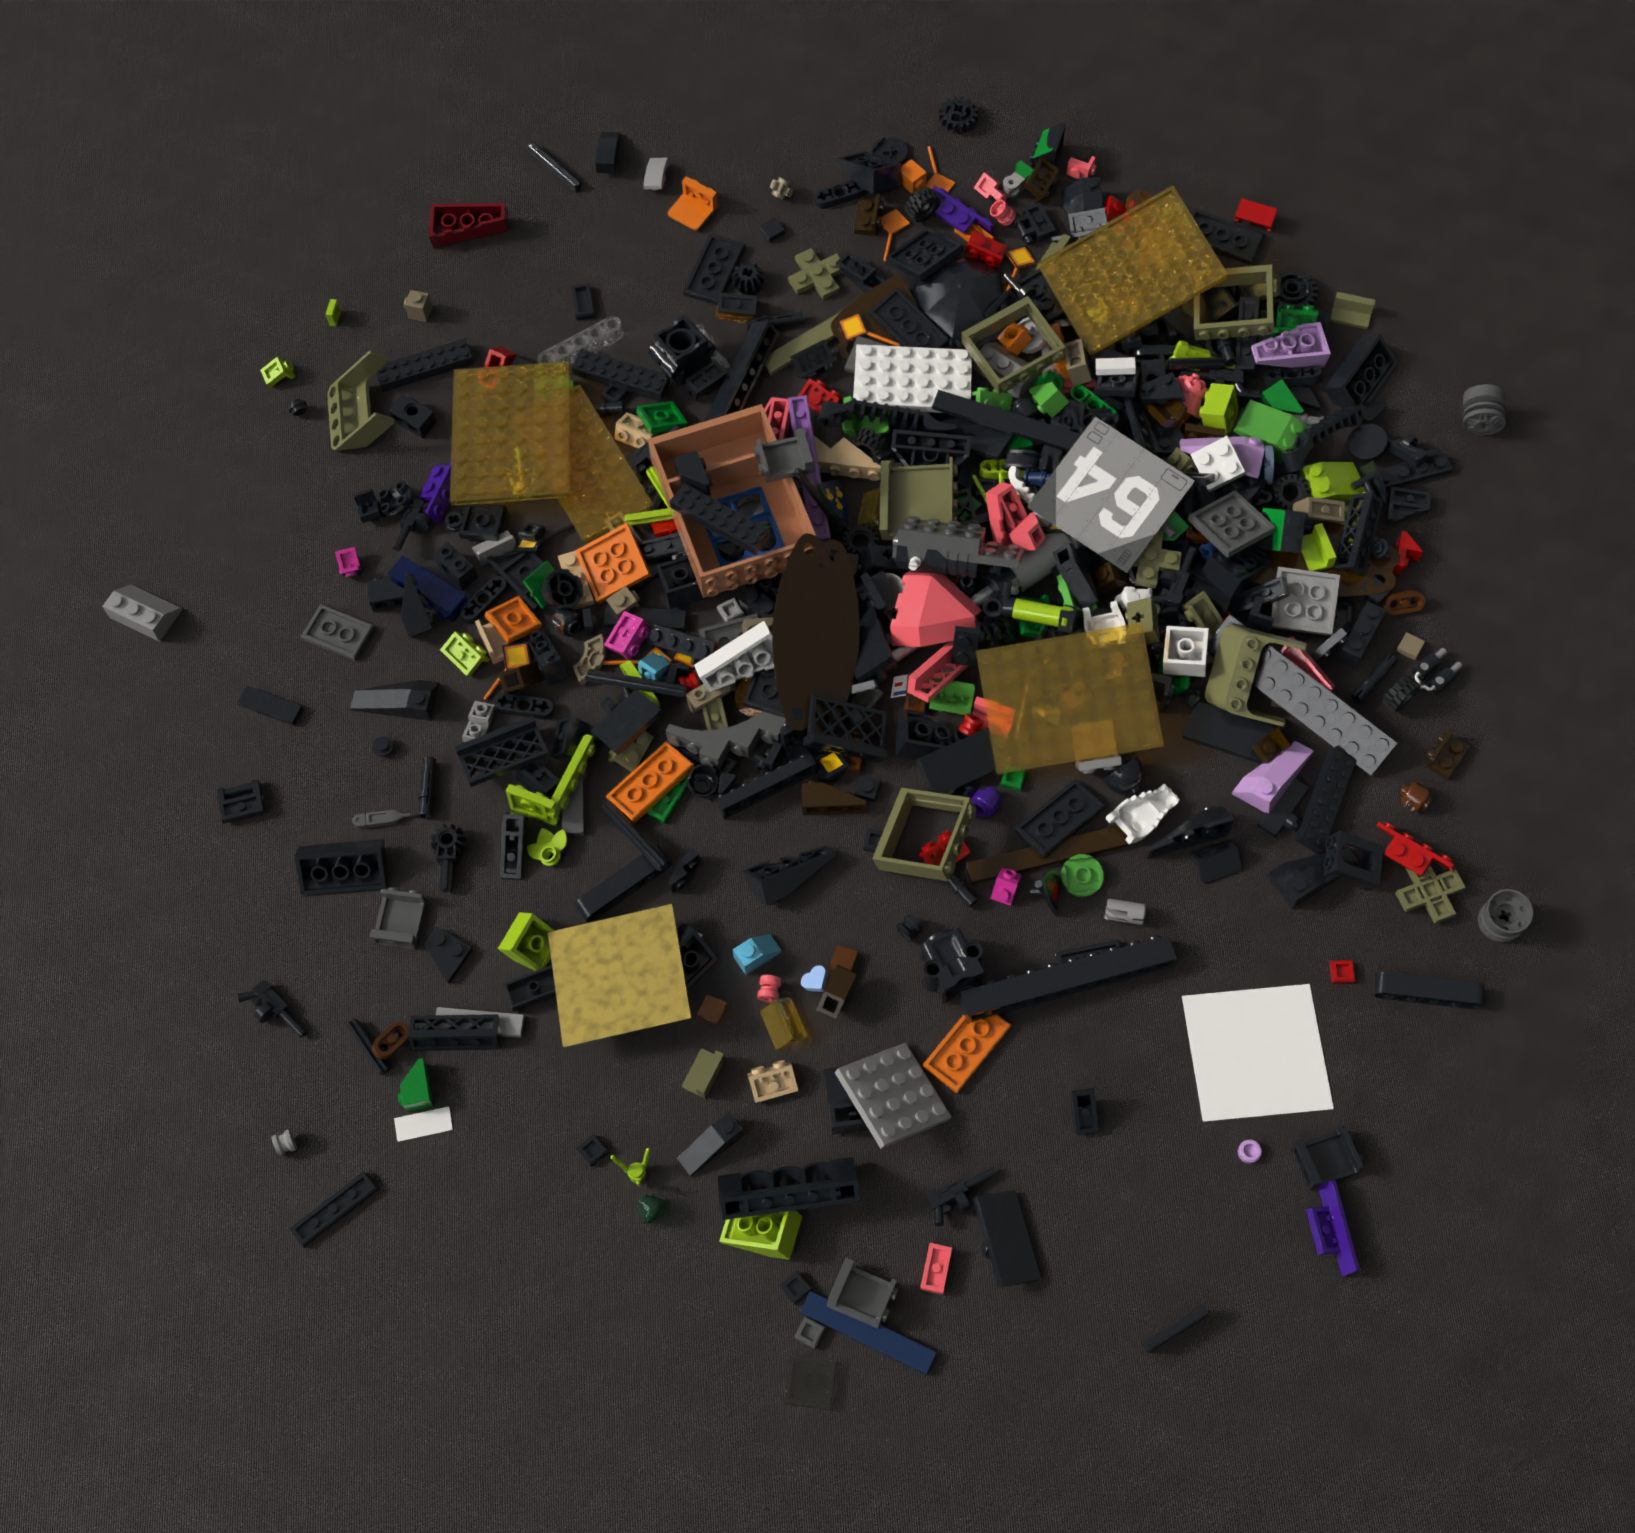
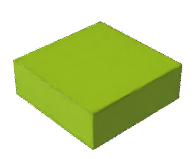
M330 299L326 317L330 326H336L341 309L337 300Z

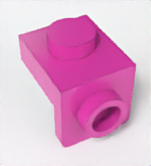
M356 547L335 551L340 575H345L348 578L356 576L358 571H362Z
M1001 868L990 899L1011 906L1022 875L1012 869Z

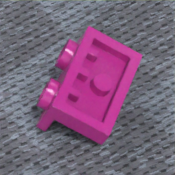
M624 611L604 646L623 655L626 660H632L638 653L643 640L647 638L650 626L644 619Z

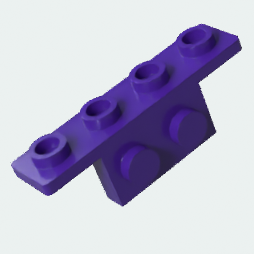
M936 186L932 188L942 202L935 211L937 217L964 235L974 223L978 224L989 234L992 235L994 233L993 223L990 219L981 217L975 209L966 207L960 199H954L945 189H939Z
M461 450L455 451L449 465L434 466L419 496L424 502H430L425 514L436 524L441 523L471 462Z
M1331 1180L1318 1187L1323 1207H1311L1306 1212L1317 1254H1336L1342 1276H1348L1359 1271L1360 1268L1336 1181Z

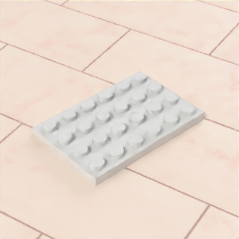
M856 344L853 398L859 401L867 400L870 403L875 401L882 405L886 403L888 406L893 407L897 405L899 408L908 407L911 410L920 409L921 412L942 413L932 409L938 389L971 399L972 356L965 349Z

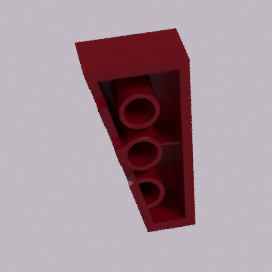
M431 204L429 238L433 248L508 231L509 213L506 204Z

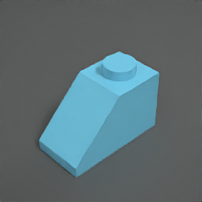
M653 652L638 662L639 674L642 678L663 681L664 674H668L670 663L663 655L658 656Z
M770 934L752 937L733 949V956L745 975L780 954L782 950Z

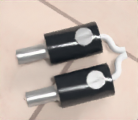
M1441 648L1435 654L1429 653L1412 668V673L1419 685L1421 684L1420 680H1423L1440 665L1439 659L1447 653L1446 649ZM1456 662L1451 668L1444 667L1427 682V686L1421 685V688H1425L1435 694L1440 693L1456 678L1455 673L1462 667V664Z

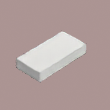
M1135 357L1096 359V375L1135 374L1136 372Z

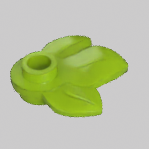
M542 828L538 835L537 844L527 846L528 854L535 860H541L546 866L556 865L560 861L561 851L567 845L566 832L562 829L553 835L550 831Z

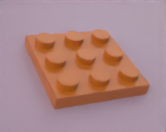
M628 523L575 550L595 600L599 604L623 587L630 588L651 576Z

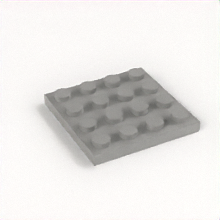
M906 1043L850 1063L835 1071L836 1076L880 1149L947 1122L951 1118L950 1113Z

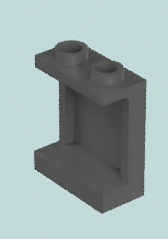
M803 428L795 430L796 437L761 444L760 438L756 439V447H753L756 459L760 460V464H758L760 476L764 475L766 483L795 477L794 471L796 468H801L805 474L813 473V459Z
M392 887L388 888V890L381 889L382 902L376 927L371 929L370 939L376 945L416 950L427 903L424 895L415 890L403 892Z
M845 1258L828 1297L826 1307L878 1328L881 1321L886 1322L890 1312V1309L887 1308L889 1301L894 1302L899 1290L895 1288L897 1280L893 1278L891 1282L869 1274L853 1267L854 1261Z

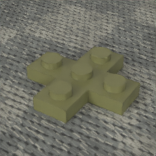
M812 248L795 255V261L802 270L789 276L788 282L797 295L814 287L823 300L839 293V286L833 277L843 273L836 266V262L840 257L836 253L820 261Z
M1158 530L1132 565L1137 567L1135 582L1137 586L1156 588L1158 571L1176 573L1180 569L1181 552L1161 549L1162 530Z
M1429 865L1421 877L1406 868L1413 885L1399 889L1395 893L1405 912L1425 905L1434 924L1456 915L1447 897L1465 889V885L1456 869L1454 872L1448 871L1436 876L1431 865Z

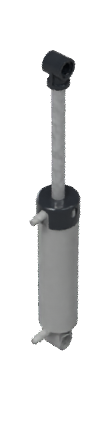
M1064 533L1044 534L1046 540L1036 550L1024 551V557L1018 569L1002 567V570H1000L1001 574L999 575L996 573L992 574L989 568L983 571L979 576L982 590L970 597V599L979 607L992 592L999 591L1003 593L1004 581L1006 580L1012 582L1010 597H1019L1024 591L1052 573L1051 569L1056 565L1053 552L1070 543ZM1073 538V540L1079 547H1082L1084 550L1088 548L1087 546ZM991 601L994 605L999 607L997 602ZM897 647L891 651L895 661L870 676L869 679L878 678L879 682L884 681L890 674L889 670H894L898 667V661L919 647Z

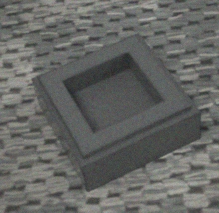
M804 1317L794 1339L815 1349L825 1327Z

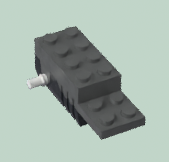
M909 516L905 518L896 536L893 538L892 558L895 560L897 568L940 574L950 573V575L955 576L957 574L963 577L970 576V578H976L982 564L1018 569L1024 557L1025 548H1019L1015 544L1002 546L997 542L984 543L986 528L981 527L979 524L960 525V522L957 521L945 523L934 518L921 520L920 517Z

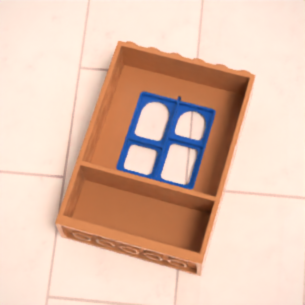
M762 404L648 439L652 465L703 598L715 596L720 592L734 590L739 586L753 584L758 580L772 578L779 573H783L798 539L805 533L816 536L793 478L766 483L764 475L760 476L758 469L760 460L755 458L753 447H756V439L760 438L761 444L777 441ZM697 451L699 458L704 459L706 464V470L704 471L706 475L710 474L713 486H710L711 495L708 496L722 504H726L738 513L736 500L757 494L764 511L747 518L756 523L763 520L770 522L776 537V544L773 549L765 552L759 551L756 556L745 550L744 556L733 562L723 559L717 545L729 540L720 535L714 536L711 530L670 508V500L682 486L675 470L674 458ZM806 543L804 545V552L812 556L815 553V547L810 543Z

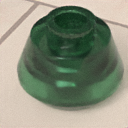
M646 1194L637 1203L639 1206L637 1212L643 1224L653 1223L666 1209V1201L655 1195L648 1196Z

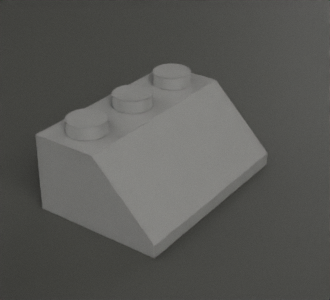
M996 342L987 343L979 350L999 379L1028 364V362ZM974 360L973 370L987 379ZM1042 372L1030 376L1025 382L1014 385L1007 392L1018 399L1021 398L1034 384L1036 378L1042 375Z
M134 585L114 590L102 606L111 619L159 642L182 611L180 607Z

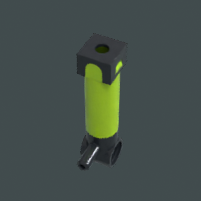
M1010 580L1004 581L1003 593L994 591L983 603V611L990 617L1004 616L1058 627V631L1072 633L1076 627L1079 607L1066 604L1060 607L1010 597L1012 588ZM991 601L997 602L999 607L993 606Z

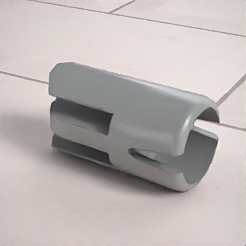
M1108 898L1104 918L1143 925L1146 905Z

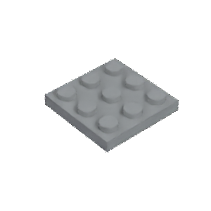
M1278 567L1276 578L1284 576L1287 579L1290 596L1273 602L1271 617L1274 618V622L1271 628L1332 636L1340 575Z

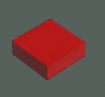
M1353 960L1330 961L1332 984L1355 982Z

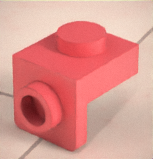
M1092 156L1089 163L1071 157L1068 162L1067 175L1077 179L1089 178L1091 175L1094 176L1097 165H1095L1096 157Z

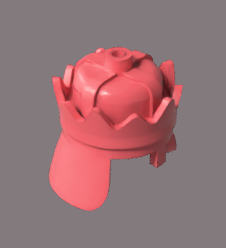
M1197 374L1179 376L1176 380L1185 397L1183 404L1188 408L1186 412L1200 419L1199 410L1205 399V393L1210 388H1206V383L1199 380L1200 376Z

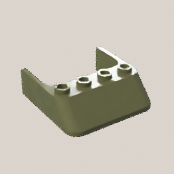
M371 350L368 351L330 386L327 398L330 439L333 450L342 451L367 447L395 423L394 418L376 412L371 415L369 382L372 376L389 362L388 356Z
M1237 625L1226 626L1220 636L1206 687L1205 698L1207 702L1232 714L1284 727L1285 718L1248 709L1249 693L1261 650L1266 644L1277 643L1306 650L1307 643Z

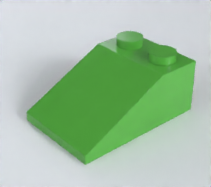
M1250 400L1233 431L1241 437H1257L1263 441L1264 446L1271 445L1273 447L1274 460L1281 464L1284 462L1282 451L1292 447L1297 438L1296 433L1303 432L1308 426L1291 414Z

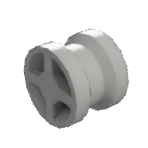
M290 1129L285 1130L281 1135L275 1134L271 1136L279 1157L289 1150L292 1152L297 1150Z

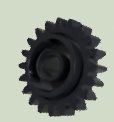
M1288 268L1287 272L1280 269L1279 274L1276 273L1281 278L1280 295L1274 297V308L1283 306L1284 303L1295 304V307L1303 308V305L1314 306L1318 297V287H1315L1316 281H1311V275L1305 277V271L1299 274L1297 268L1294 272L1290 268Z

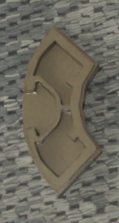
M603 634L584 642V655L577 664L572 666L581 685L588 682L586 674L589 669L599 671L603 665L607 648L604 646L606 641Z

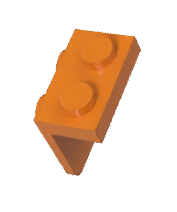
M686 176L682 180L683 194L669 209L668 216L690 229L698 231L718 207L717 192Z

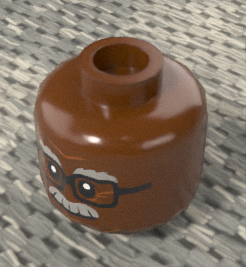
M1417 781L1412 782L1410 786L1405 784L1399 793L1402 796L1400 803L1414 813H1418L1420 810L1424 812L1432 800L1430 796L1431 791Z

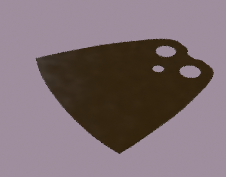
M898 274L864 293L833 319L831 330L833 335L840 340L839 351L844 359L848 360L850 356L846 351L847 344L855 343L856 339L846 343L842 332L838 329V320L860 312L869 332L895 341L869 315V311L896 287L918 308L909 288ZM868 335L861 336L888 346H894Z

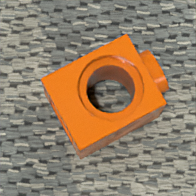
M1015 322L1009 324L997 338L1006 349L1016 356L1032 340L1027 333L1029 330L1022 323L1017 325Z

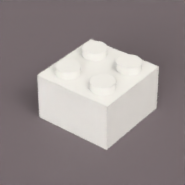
M1228 436L1191 454L1199 473H1214L1215 482L1206 486L1209 492L1247 474Z
M1166 626L1163 674L1205 677L1209 628Z

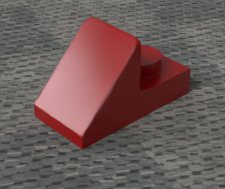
M1403 530L1397 540L1396 550L1400 554V560L1398 565L1393 568V575L1400 576L1402 570L1407 568L1409 560L1419 562L1423 554L1420 547Z

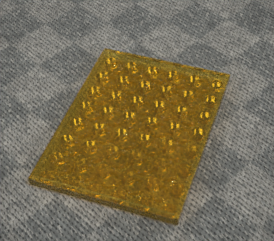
M1173 185L1037 263L1090 356L1229 278L1226 270Z
M569 361L455 369L450 481L451 505L570 497Z
M1142 623L976 651L997 775L1164 747Z

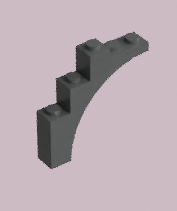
M761 711L747 721L718 730L684 729L669 724L666 729V736L670 744L684 747L693 754H699L700 763L708 764L720 770L730 750L738 756L749 758L760 738L768 744H774V742L781 743L780 728L787 721L784 717Z

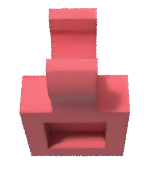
M985 172L974 187L987 199H991L993 196L997 201H1006L1008 197L1007 194L998 189L1000 183Z

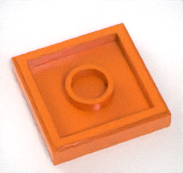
M520 596L485 612L486 619L507 645L540 629L542 623Z

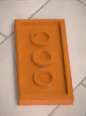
M666 741L605 797L634 824L684 779L695 766Z
M963 1014L922 1067L958 1094L1008 1032L1011 1024L999 1015L967 1023Z

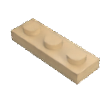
M572 551L559 555L558 560L561 569L570 570L574 576L577 575L583 584V597L574 606L575 610L594 604L586 576L576 552Z

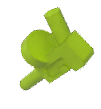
M1181 340L1178 341L1175 347L1174 355L1170 357L1218 358L1211 356L1209 350L1188 345V342ZM1225 365L1224 368H1228V369L1234 370V369H1235V365H1233V366H1226V365ZM1187 369V370L1199 371L1200 369Z

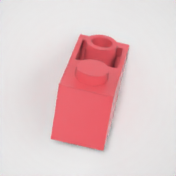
M1030 513L1009 534L1013 544L1018 545L1019 548H1025L1024 551L1036 550L1046 540L1034 513Z

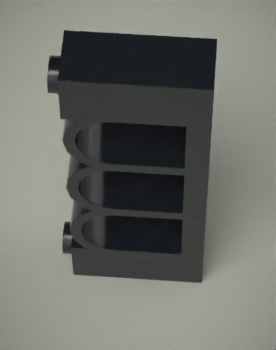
M853 1157L831 1160V1163H810L803 1168L784 1166L772 1172L755 1170L742 1175L741 1172L718 1175L722 1220L860 1201Z

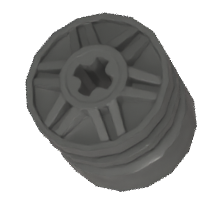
M1483 384L1471 387L1464 392L1463 427L1468 433L1483 436L1492 435L1505 427V391L1495 385Z
M1512 889L1499 890L1480 909L1478 914L1479 928L1492 941L1500 943L1510 942L1516 939L1531 923L1533 917L1532 904L1519 891Z

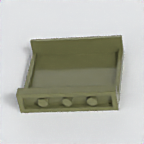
M950 457L949 464L890 467L889 460L881 461L879 530L882 540H893L905 518L909 516H917L921 520L934 518L945 523L949 521L958 522L957 516H954V511H958L957 499H954V494H958V484L954 482V477H958V466L954 465L953 457Z

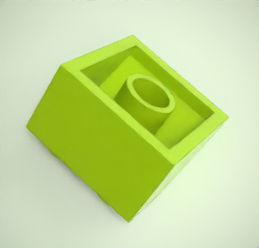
M1211 383L1209 391L1205 393V403L1200 407L1199 417L1202 418L1203 426L1225 429L1224 437H1230L1239 413L1235 386Z
M519 912L498 950L513 961L538 971L545 968L551 959L548 932L555 930L534 914Z

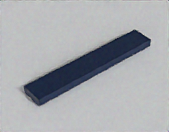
M811 1291L809 1292L800 1314L927 1375L936 1355L935 1351L881 1325L875 1328L826 1307L828 1299Z

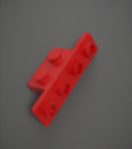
M1387 822L1384 824L1377 823L1378 830L1393 838L1383 854L1394 862L1421 877L1432 861L1452 872L1456 869L1455 865L1452 864L1453 860L1442 854L1441 857L1433 853V848L1424 843L1422 846L1415 843V838L1407 833L1399 834L1396 832L1397 828Z

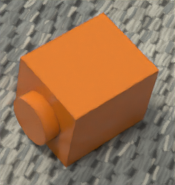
M911 159L901 167V185L912 194L920 188H924L927 172Z

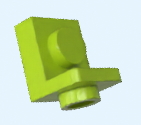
M279 357L273 359L260 370L266 384L270 387L274 386L285 376L290 379L295 378L291 363Z

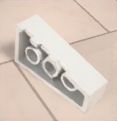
M763 621L695 664L698 676L707 689L711 692L735 683L736 679L748 678L757 671L763 669L767 671L774 668L772 631L766 622Z

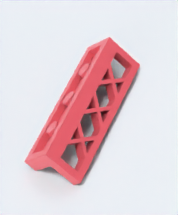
M953 641L947 642L909 676L908 693L929 702L968 667L967 665L951 664ZM953 669V672H943V670ZM932 679H942V681L932 682ZM930 689V692L926 694L920 690Z

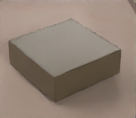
M1406 632L1396 651L1415 660L1425 641Z

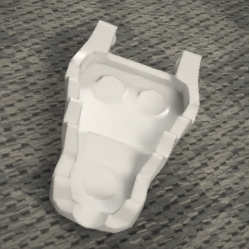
M1011 466L1008 472L1010 483L1014 486L1020 500L1029 505L1039 490L1037 486L1025 487V483L1019 477L1020 470L1015 466ZM1033 511L1040 526L1048 527L1050 522Z
M1117 600L1110 602L1112 612L1091 617L1089 607L1082 608L1084 630L1087 639L1092 646L1098 645V649L1106 647V643L1118 641L1119 644L1126 643V624L1119 610ZM1121 656L1110 657L1107 661L1109 672L1105 676L1110 679L1119 678L1122 666L1127 667L1124 658Z
M1163 784L1153 792L1149 790L1148 792H1142L1139 796L1133 795L1131 798H1127L1113 812L1106 816V820L1110 824L1115 822L1128 836L1125 839L1127 843L1133 844L1149 835L1168 811L1177 805L1180 799L1172 792L1171 788Z

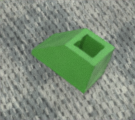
M1052 382L1029 389V392L1032 394L1031 399L1037 405L1036 407L1043 415L1047 413L1051 418L1069 403L1065 395Z

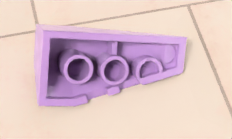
M1321 322L1298 325L1296 329L1289 332L1284 331L1275 338L1270 337L1251 347L1256 364L1289 368L1308 366L1323 368L1331 355Z
M1244 436L1229 437L1247 473L1246 475L1258 478L1264 454L1263 441L1253 436L1250 438ZM1223 437L1181 439L1179 442L1180 450L1192 454Z
M1294 741L1291 747L1282 750L1270 761L1261 764L1245 775L1232 792V795L1269 814L1314 751Z

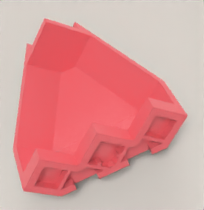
M911 570L903 575V593L898 594L895 606L898 613L896 619H892L890 625L892 646L922 647L954 641L955 626L976 628L978 622L976 615L982 610L944 574Z

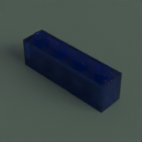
M403 555L389 570L388 576L390 581L403 589L405 572L409 571L410 575H415L418 582L415 588L418 594H423L426 602L423 605L424 607L437 611V614L445 620L448 618L454 622L459 617L462 606L467 602L465 594Z

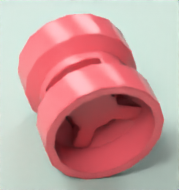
M998 200L991 206L990 214L1001 225L1007 226L1015 219L1016 212L1011 207H1008L1005 201Z
M762 975L759 982L761 989L758 991L757 999L767 1003L778 1002V988L781 987L782 979L773 975Z

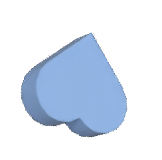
M820 965L813 967L810 973L802 977L801 985L807 991L824 992L828 979L827 970Z

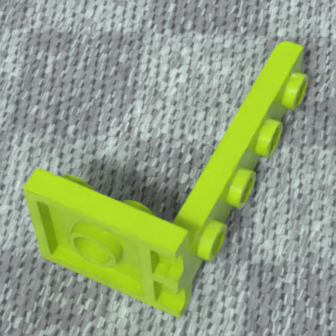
M588 734L583 736L551 799H548L539 792L532 793L521 785L514 786L509 784L506 794L511 810L528 813V816L557 826L560 820L559 814L562 809L566 808L570 792L576 789L577 779L580 774L584 773L588 757H592L596 746L594 745L593 736Z

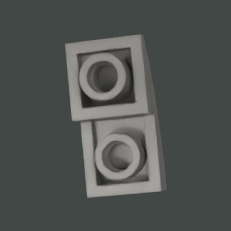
M668 158L649 159L644 178V189L656 191L663 188L666 181L665 172L669 165Z
M479 701L474 702L468 715L469 722L462 736L463 742L488 733L495 705Z

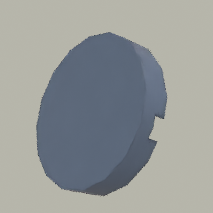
M1267 445L1264 446L1261 478L1267 480V485H1271L1274 473L1273 447Z

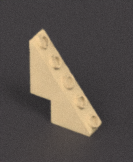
M814 436L819 469H830L833 476L881 480V466L873 463L869 456L846 438H842L832 448H829Z

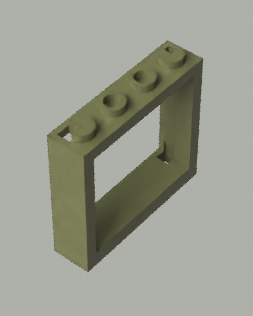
M1272 264L1194 271L1195 340L1206 341L1209 339L1274 334ZM1267 283V318L1200 323V289Z
M1028 296L961 332L962 344L998 394L1003 391H1009L1014 385L1027 381L1030 376L1043 372L1048 366L1054 363L1057 364L1065 358L1064 344ZM1028 315L1050 345L1052 351L999 379L975 346V343Z
M901 788L872 858L877 868L882 871L949 881L950 875L955 870L957 857L962 852L964 839L969 834L971 821L976 816V808L971 798ZM913 805L960 812L940 866L892 858Z

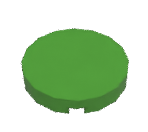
M1078 854L1072 856L1064 863L1061 870V881L1063 887L1070 894L1076 897H1087L1100 889L1104 881V871L1101 864L1092 856Z

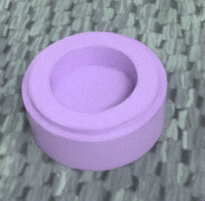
M1245 1140L1238 1148L1239 1158L1248 1164L1257 1162L1262 1154L1261 1146L1254 1140Z

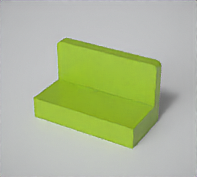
M1322 523L1314 525L1312 534L1304 535L1302 539L1301 553L1309 571L1317 572L1332 568L1336 560L1335 552Z

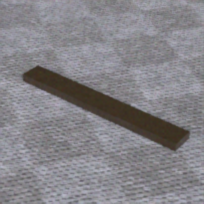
M1117 825L1070 837L1046 858H1042L1032 847L967 862L966 867L971 883L976 884L996 879L1001 868L1012 869L1016 873H1021L1065 862L1078 854L1094 855L1136 843L1128 844L1125 840L1128 836Z

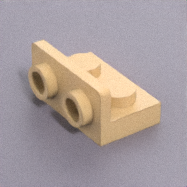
M626 412L616 422L614 439L640 448L648 442V439L656 437L658 434H650L640 417Z
M785 1060L774 1062L773 1066L764 1069V1066L753 1068L751 1073L747 1074L755 1103L798 1091L792 1065L790 1062L786 1063Z

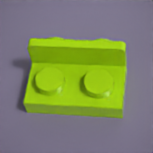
M454 631L440 651L466 676L471 677L483 661L489 662L490 658L486 655L487 651L483 647L472 642L474 639L468 633Z

